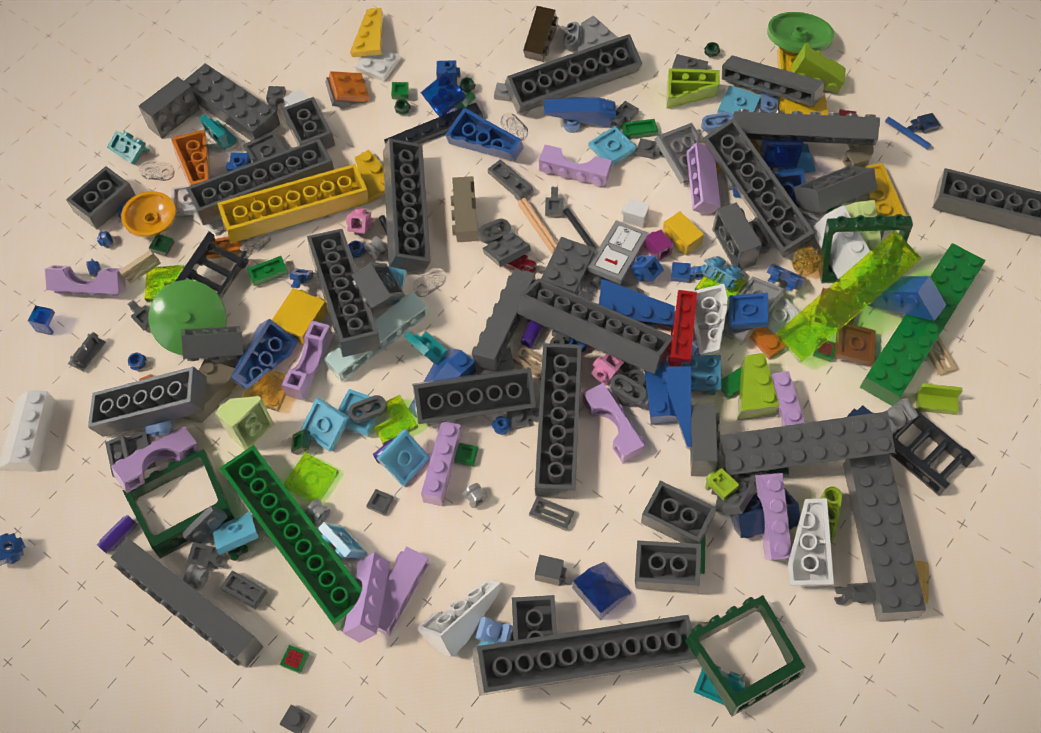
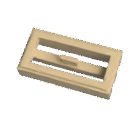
M149 250L120 269L119 272L131 284L160 265L161 262Z
M938 337L935 343H937L951 367H947L943 356L938 352L935 345L929 351L928 357L939 376L957 371L958 367L942 340Z
M523 345L512 357L513 361L522 368H531L532 374L541 380V373L539 371H541L542 367L534 360L522 354V352L524 351L541 364L542 357Z

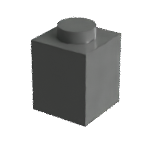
M539 554L535 570V580L559 586L560 580H565L567 568L564 567V560Z

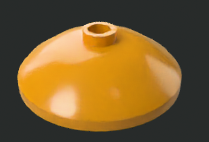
M147 191L137 194L125 204L121 213V220L129 233L138 237H153L163 233L173 224L176 217V207L172 199L166 194L157 191Z

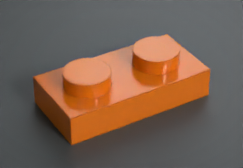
M228 236L215 239L216 245L233 254L243 253L242 241L230 243ZM212 251L206 257L210 260L223 256Z
M758 327L749 337L765 353L768 359L782 352L785 348L768 327Z

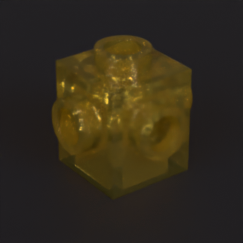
M812 246L800 248L795 252L791 265L797 274L805 277L817 271L821 261L820 255Z

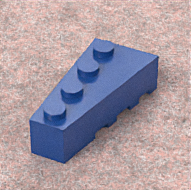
M463 108L445 135L448 143L451 145L513 162L516 161L524 149L520 138L466 108Z
M875 276L865 281L857 290L862 302L867 306L935 321L946 306L930 276Z
M604 279L601 280L599 305L646 325L673 326L674 305Z

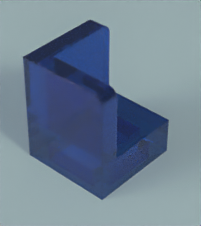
M35 305L27 321L36 332L53 335L54 331L49 324L55 311L51 308Z

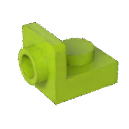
M722 468L717 472H711L706 478L705 489L707 491L712 489L722 500H725L739 487V484Z

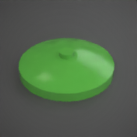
M784 12L771 18L767 28V35L775 45L790 52L799 53L805 43L810 44V48L822 52L831 46L834 30L828 22L818 16L804 12Z
M181 280L167 285L158 292L151 303L148 320L155 340L166 350L183 355L181 329L226 327L227 314L222 299L212 288L201 282Z

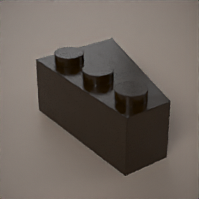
M542 6L536 7L523 49L525 58L544 62L545 57L548 56L550 44L558 27L559 17L555 9Z

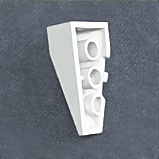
M724 284L693 291L697 292L694 329L700 356L720 352L728 305Z
M827 498L805 499L788 562L789 585L832 586L834 584Z
M491 579L486 580L467 592L465 599L451 602V607L440 614L437 611L417 627V630L439 653L450 657L456 655L469 641L479 625L481 617H484L501 590L502 583Z

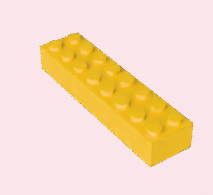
M356 164L222 201L217 203L230 243H234L367 204L368 192Z

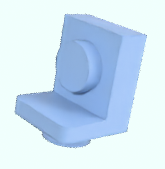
M481 617L476 639L480 641L492 639L497 643L510 641L513 626L510 624H500L487 617Z

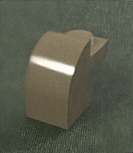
M847 144L850 150L846 151L842 161L845 167L849 165L866 167L869 165L874 152L873 145Z

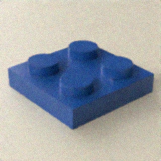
M768 293L729 296L730 329L769 327Z

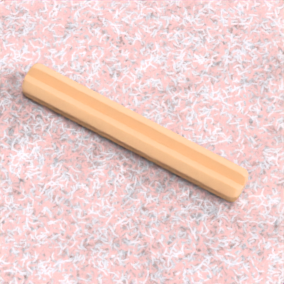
M526 198L519 200L518 206L551 254H553L557 242Z

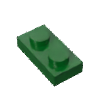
M282 256L247 268L254 286L288 274Z

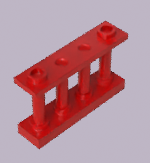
M678 290L676 309L671 328V336H673L672 346L668 356L670 367H682V363H690L697 292Z

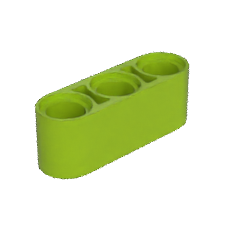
M834 486L827 487L820 497L822 499L827 498L826 496H831L835 500L830 501L827 499L828 515L832 519L829 520L830 543L836 537L842 501L841 491Z

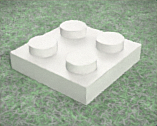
M381 48L382 55L363 56L355 66V70L385 82L400 61V55Z

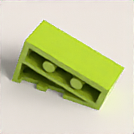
M805 43L792 63L791 72L824 81V90L837 94L845 84L846 68L833 59H827L822 56V52L810 48V44Z
M669 68L666 109L717 96L720 86V70Z
M765 353L746 355L741 364L737 420L774 415L780 405Z

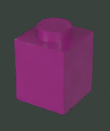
M660 229L647 235L644 247L651 256H656L658 261L672 254L673 243Z

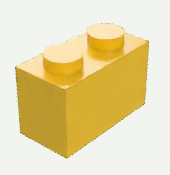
M681 211L663 223L662 231L674 243L676 249L682 251L685 255L702 245L704 234Z

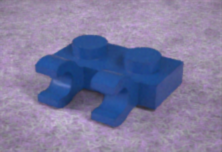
M774 263L769 266L766 272L771 274L768 282L775 284L777 280L780 281L782 279L787 282L785 289L791 292L794 288H801L806 280V277Z

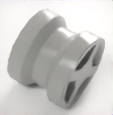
M377 236L372 238V242L364 245L367 253L374 259H377L381 252L384 253L387 250L384 242Z
M479 483L470 485L462 493V496L469 500L471 508L480 506L488 498L486 492H482Z
M319 499L312 501L305 510V514L313 518V522L316 525L323 523L331 512L330 508L323 506L322 501Z
M191 564L184 574L183 581L188 585L193 584L194 588L200 590L208 581L209 570L199 569L197 565Z

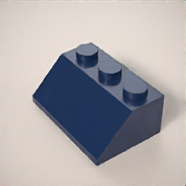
M785 489L789 530L799 524V503ZM754 493L743 514L730 515L734 530L740 538H752L755 535L764 534L765 531L763 506L757 493Z

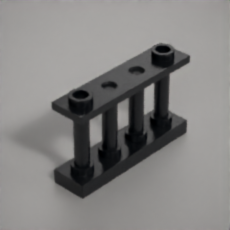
M208 231L175 282L181 280L201 282L215 290L222 299L240 270L246 268L249 259H247L248 252L244 250L239 257L216 245L215 235ZM213 251L236 264L229 271L208 260L207 254ZM204 265L227 277L222 286L198 274L197 269L199 266Z
M915 408L918 416L905 423L896 432H893L895 453H889V455L940 496L950 485L947 478L961 464L967 468L975 457L968 449L959 445L926 418L919 409ZM913 424L922 433L907 447L898 438ZM929 437L938 446L922 460L914 452ZM946 451L955 459L939 474L930 465Z

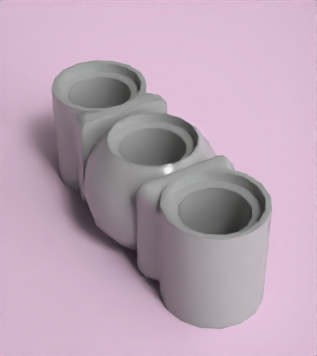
M908 398L900 400L886 410L889 413L892 434L903 427L905 423L918 416Z

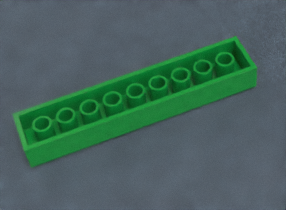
M951 243L930 276L946 306L935 321L905 314L859 388L891 406L899 401L984 265L985 259Z
M253 444L219 469L332 625L339 631L345 626L347 614L358 602L362 588L329 544L323 539L320 532Z

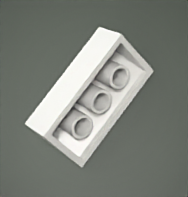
M844 205L827 213L812 227L815 232V239L821 249L827 218H837L838 216L851 218ZM836 232L833 235L829 264L844 291L879 275V266L860 232Z
M27 390L17 398L0 459V471H39L56 400L47 390Z

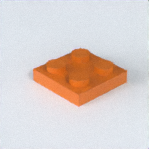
M330 71L329 79L337 101L368 102L370 97L362 73Z

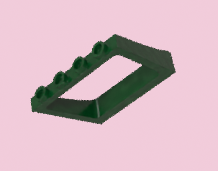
M896 214L895 216L886 217L883 215H876L875 217L858 215L855 218H846L845 216L827 218L818 266L821 284L840 283L829 264L833 235L836 232L899 230L889 258L876 260L879 266V275L877 276H896L913 227L911 216Z
M205 449L198 452H190L186 458L169 463L167 468L151 472L149 477L144 479V484L128 493L122 490L151 548L160 559L191 543V541L184 539L182 533L206 509L154 535L137 503L139 497L204 465L218 499L217 503L212 506L224 511L228 517L221 524L235 519Z
M764 595L756 599L753 597L747 598L742 603L743 606L739 608L736 606L730 607L726 611V615L722 617L715 615L709 620V624L704 627L702 624H698L691 630V634L687 636L685 641L713 684L731 717L797 680L805 669L804 663ZM759 612L779 647L786 665L743 690L734 692L700 642L750 614Z

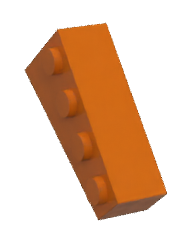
M205 129L171 138L175 155L188 185L192 186L211 179L209 147Z

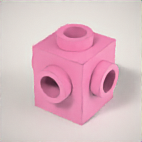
M355 208V210L348 213L346 219L347 231L354 232L356 235L367 233L373 227L372 212H366L364 208Z
M606 353L602 358L599 356L592 366L595 368L591 375L606 386L613 376L620 374L618 370L624 361Z

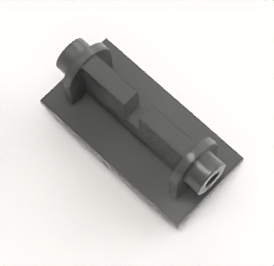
M95 332L87 334L88 337L84 340L81 347L77 349L73 356H70L68 365L84 372L106 343V341L98 338V334Z

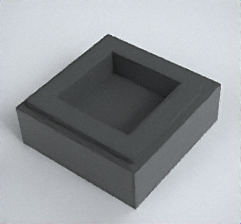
M375 489L366 507L385 516L394 497Z

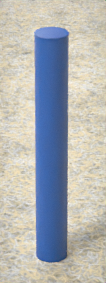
M889 116L886 118L885 123L927 150L931 147V143Z

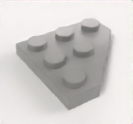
M593 15L581 22L582 36L578 51L618 37Z
M692 122L654 138L680 184L689 180L686 151L696 142L700 143V135Z

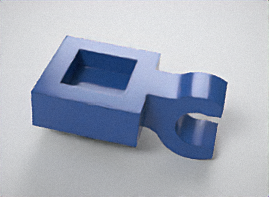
M673 262L671 281L689 283L690 278L702 280L703 272L700 270L702 266L691 268V263Z
M296 268L291 271L290 280H293L291 288L299 289L301 284L313 278V270Z

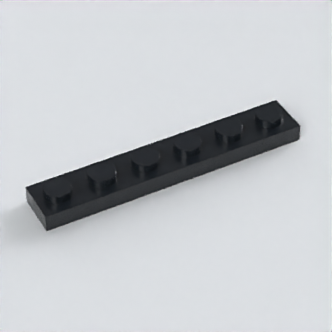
M476 102L466 107V109L483 118V113ZM463 108L384 139V144L386 145L389 138L421 144L446 134Z

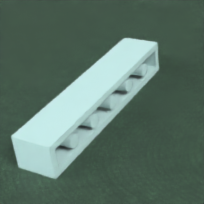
M414 292L405 295L397 304L390 306L380 317L374 318L379 332L380 349L342 357L340 348L331 351L324 358L327 367L341 382L427 317L429 315L427 305Z

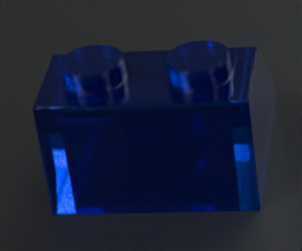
M447 71L420 92L439 118H442L467 97Z
M763 139L760 156L768 167L797 168L804 142L792 139Z
M605 562L588 568L573 580L572 589L599 620L632 594Z

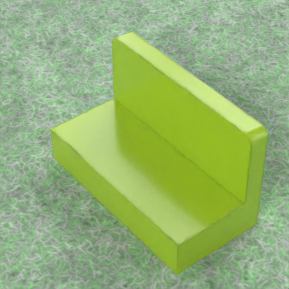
M923 383L916 393V407L923 412L957 415L959 412L958 397L963 392V388Z

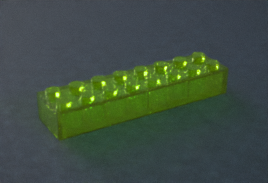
M894 230L776 332L774 336L799 363L803 362L922 258Z

